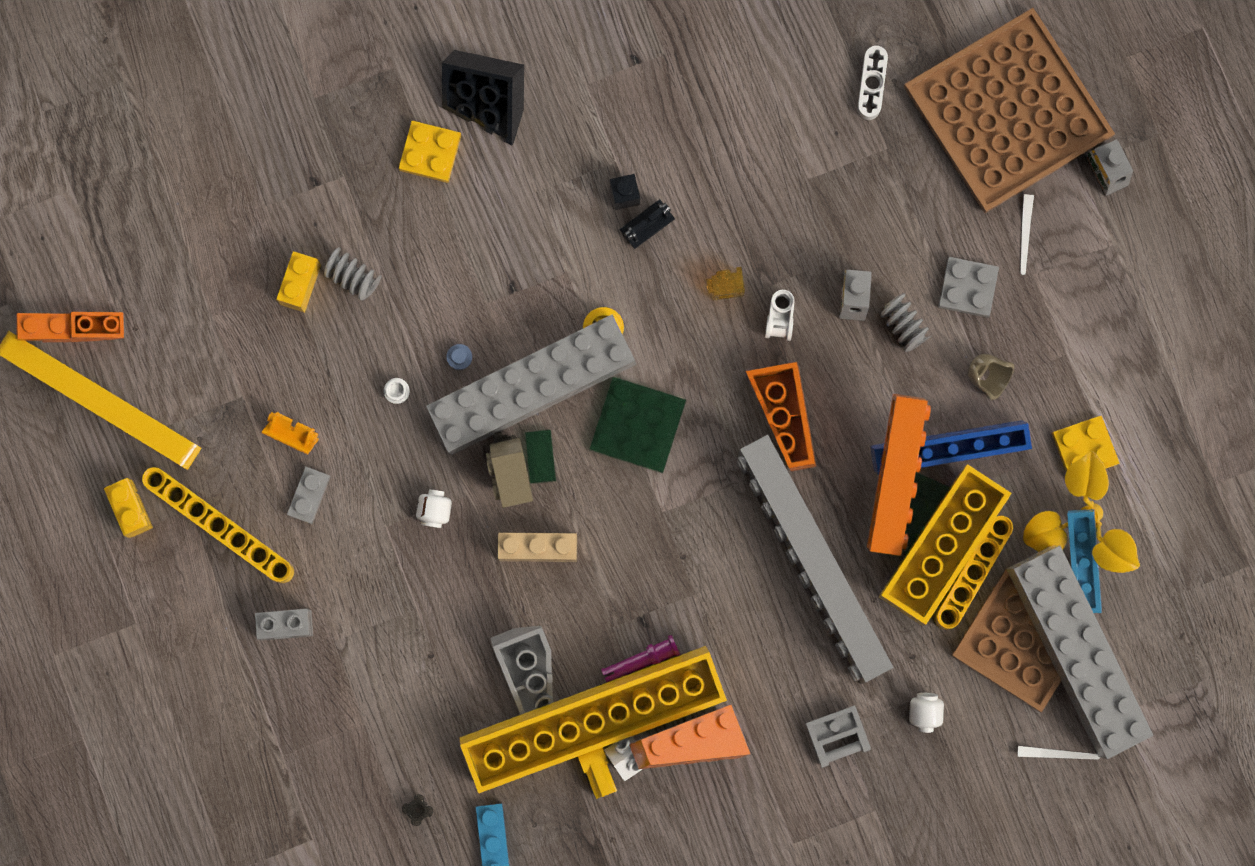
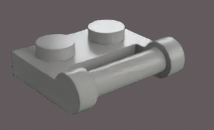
M855 705L805 723L821 768L829 766V762L859 751L864 753L871 750ZM856 733L858 741L825 753L822 745Z

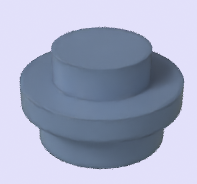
M456 344L448 350L447 362L453 369H466L472 362V352L467 346Z

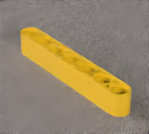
M156 467L149 468L144 472L142 481L148 490L270 579L278 583H287L292 579L294 568L290 562L172 476ZM156 474H161V484L153 487L151 485V478ZM181 489L183 492L181 500L173 502L171 498L173 491ZM197 504H202L204 508L202 515L194 517L192 514L193 507ZM217 519H223L224 528L220 532H214L212 528L214 521ZM238 534L245 536V543L241 547H235L233 544V539ZM259 549H264L266 552L265 560L256 563L254 560L255 552ZM280 564H285L287 568L286 575L282 578H277L275 576V568Z

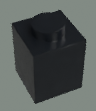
M635 174L610 179V189L615 210L640 205V195Z

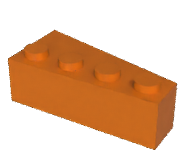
M797 362L746 371L790 471L816 467Z
M732 705L629 744L638 769L738 759L750 754Z

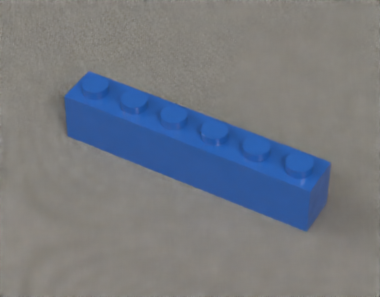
M1020 420L926 436L925 445L920 447L918 456L922 458L921 468L1032 449L1029 424ZM884 443L870 446L873 469L878 475Z

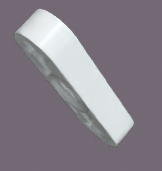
M880 46L870 47L864 56L857 110L858 114L866 120L876 118L880 113L888 54ZM874 53H877L878 57L883 59L879 60L876 70H872L873 59L869 58L873 57ZM868 77H876L880 82V86L876 89H870L866 86L865 80ZM869 95L873 96L872 106L876 107V109H872L871 113H868L867 109L863 107L866 106Z

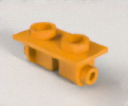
M271 412L267 419L269 423L262 430L263 434L305 454H309L319 440L317 438L318 433L315 432L314 428L299 422L293 427L291 426L293 419L279 412Z

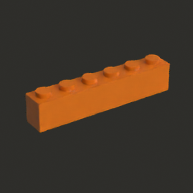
M893 394L867 542V548L871 552L901 556L902 549L906 550L908 534H905L906 525L911 523L913 515L910 502L911 498H915L917 492V483H914L915 473L920 472L922 458L918 457L920 447H924L926 440V431H923L924 421L929 420L931 406L927 405L928 401L924 398Z

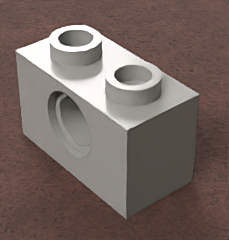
M297 609L255 613L257 640L313 636L312 610Z

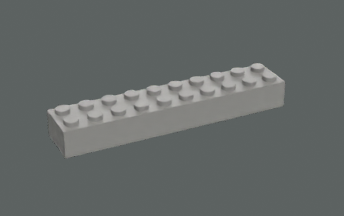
M766 435L741 448L738 453V460L736 461L743 475L745 473L749 475L751 479L749 487L755 497L760 496L763 501L761 509L767 520L772 518L775 524L773 531L780 543L785 542L788 548L787 552H785L792 566L796 564L801 573H799L798 578L804 589L809 587L813 594L810 600L817 612L822 611L825 620L822 622L828 634L834 633L838 641L835 647L842 658L846 657L851 666L847 667L853 680H859L860 684H863L894 668L769 436Z

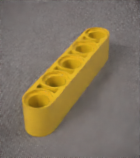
M997 516L946 593L934 615V621L940 629H952L961 621L1012 534L1013 524L1008 517ZM995 522L1004 524L1006 529L1004 535L995 533L993 529ZM982 544L991 546L993 550L991 557L987 558L981 554L980 548ZM970 566L978 568L980 575L977 580L969 578L967 570ZM957 588H961L966 592L967 598L964 602H959L955 599L954 592ZM944 610L950 611L954 616V620L950 625L943 623L941 620V614Z

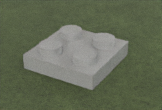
M948 257L938 308L989 318L999 267Z

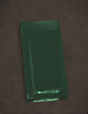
M551 430L525 432L530 484L556 482Z

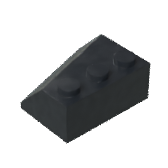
M453 50L442 62V108L467 122L473 121L483 126L484 131L491 135L495 133L505 138L504 142L512 146L524 111V64Z

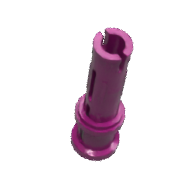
M669 635L667 640L656 645L649 644L646 647L647 650L602 668L604 676L614 672V674L605 678L606 682L629 675L649 665L661 663L673 656H680L672 635Z

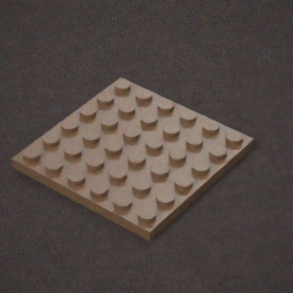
M1031 8L904 85L905 90L984 213H987L1115 135L1034 8Z

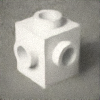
M633 736L615 742L604 750L624 781L642 770L638 769L629 744L636 742Z

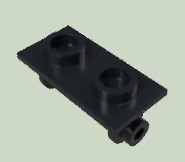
M659 199L619 230L632 247L636 249L674 221L675 218L670 213L671 209Z

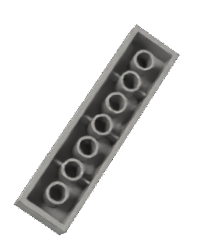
M612 314L426 407L448 453L454 455L637 364Z
M1050 546L1007 568L1006 570L1061 678L1063 686L1098 757L1109 759L1154 736L1061 546Z

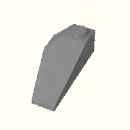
M542 626L513 628L491 637L493 649L520 715L554 703L551 648Z

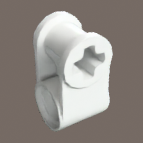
M779 290L772 296L765 338L775 336L791 341L794 297L787 290ZM778 297H785L789 301V306L785 309H780L776 306L775 300Z

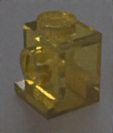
M736 267L735 273H731V270L715 272L716 275L706 279L708 294H713V301L744 297L745 289L741 267Z

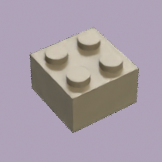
M520 438L490 444L491 453H486L489 474L490 476L495 475L492 478L495 500H501L502 508L533 501Z

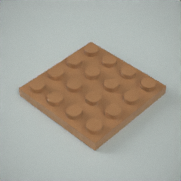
M1005 569L951 656L1041 713L1060 684L1061 678Z

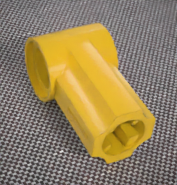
M603 747L578 756L584 774L586 773L596 799L617 791L608 768L609 762Z

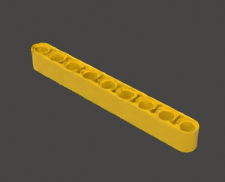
M8 331L0 343L1 357L188 470L202 449L27 341H17V336L14 333Z

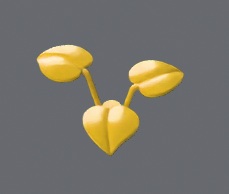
M1090 451L1068 468L1065 475V484L1072 495L1077 497L1083 496V501L1087 505L1080 510L1095 509L1096 537L1100 543L1095 545L1092 550L1093 558L1101 568L1107 571L1125 573L1136 570L1140 567L1137 547L1129 533L1122 529H1111L1103 537L1101 536L1102 523L1100 520L1103 518V510L1100 505L1090 501L1088 497L1093 500L1102 499L1107 493L1109 480L1102 461L1095 452ZM1054 511L1040 512L1026 525L1023 541L1038 552L1050 546L1059 545L1063 550L1068 541L1067 533L1064 530L1068 527V522L1061 525V518Z

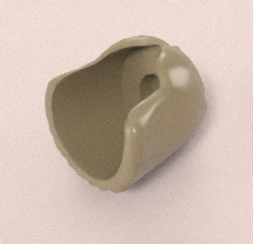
M980 354L970 363L968 377L973 386L982 391L990 400H995L1006 389L1014 373L1015 365L1012 362L1003 361L990 354ZM988 369L990 372L988 378L986 380H980L983 374Z

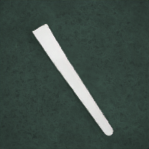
M1024 194L1022 216V275L1026 273L1034 195Z
M1018 746V757L1100 758L1097 754Z

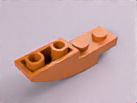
M123 312L17 313V341L86 342L123 339Z

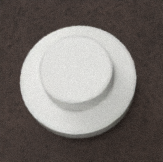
M393 378L385 384L384 395L389 402L400 404L409 397L410 389L403 379Z

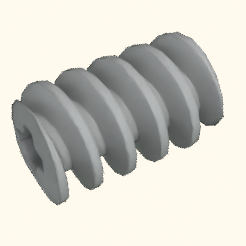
M338 247L331 254L325 265L324 276L327 278L333 277V282L336 284L341 282L343 289L350 287V293L352 295L358 293V299L363 301L378 287L382 275L373 279L375 272L373 269L367 274L364 273L366 265L362 264L357 268L358 259L356 258L349 263V253H345L340 257L341 248Z
M905 293L884 305L881 308H884L880 316L881 318L890 317L886 325L888 327L896 325L892 334H902L898 342H908L904 347V351L908 352L917 348L932 336H925L929 330L928 327L919 328L923 322L922 318L913 319L917 311H907L912 303L901 302L905 297Z

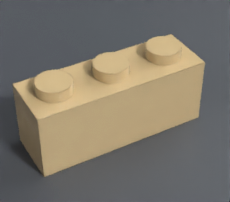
M498 533V560L577 562V533Z

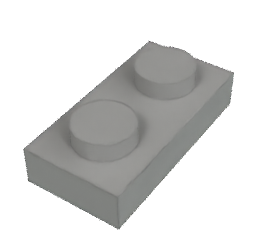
M305 466L287 515L313 524L331 476Z

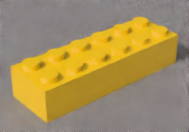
M970 465L964 466L879 595V598L921 626L926 625L1012 493Z

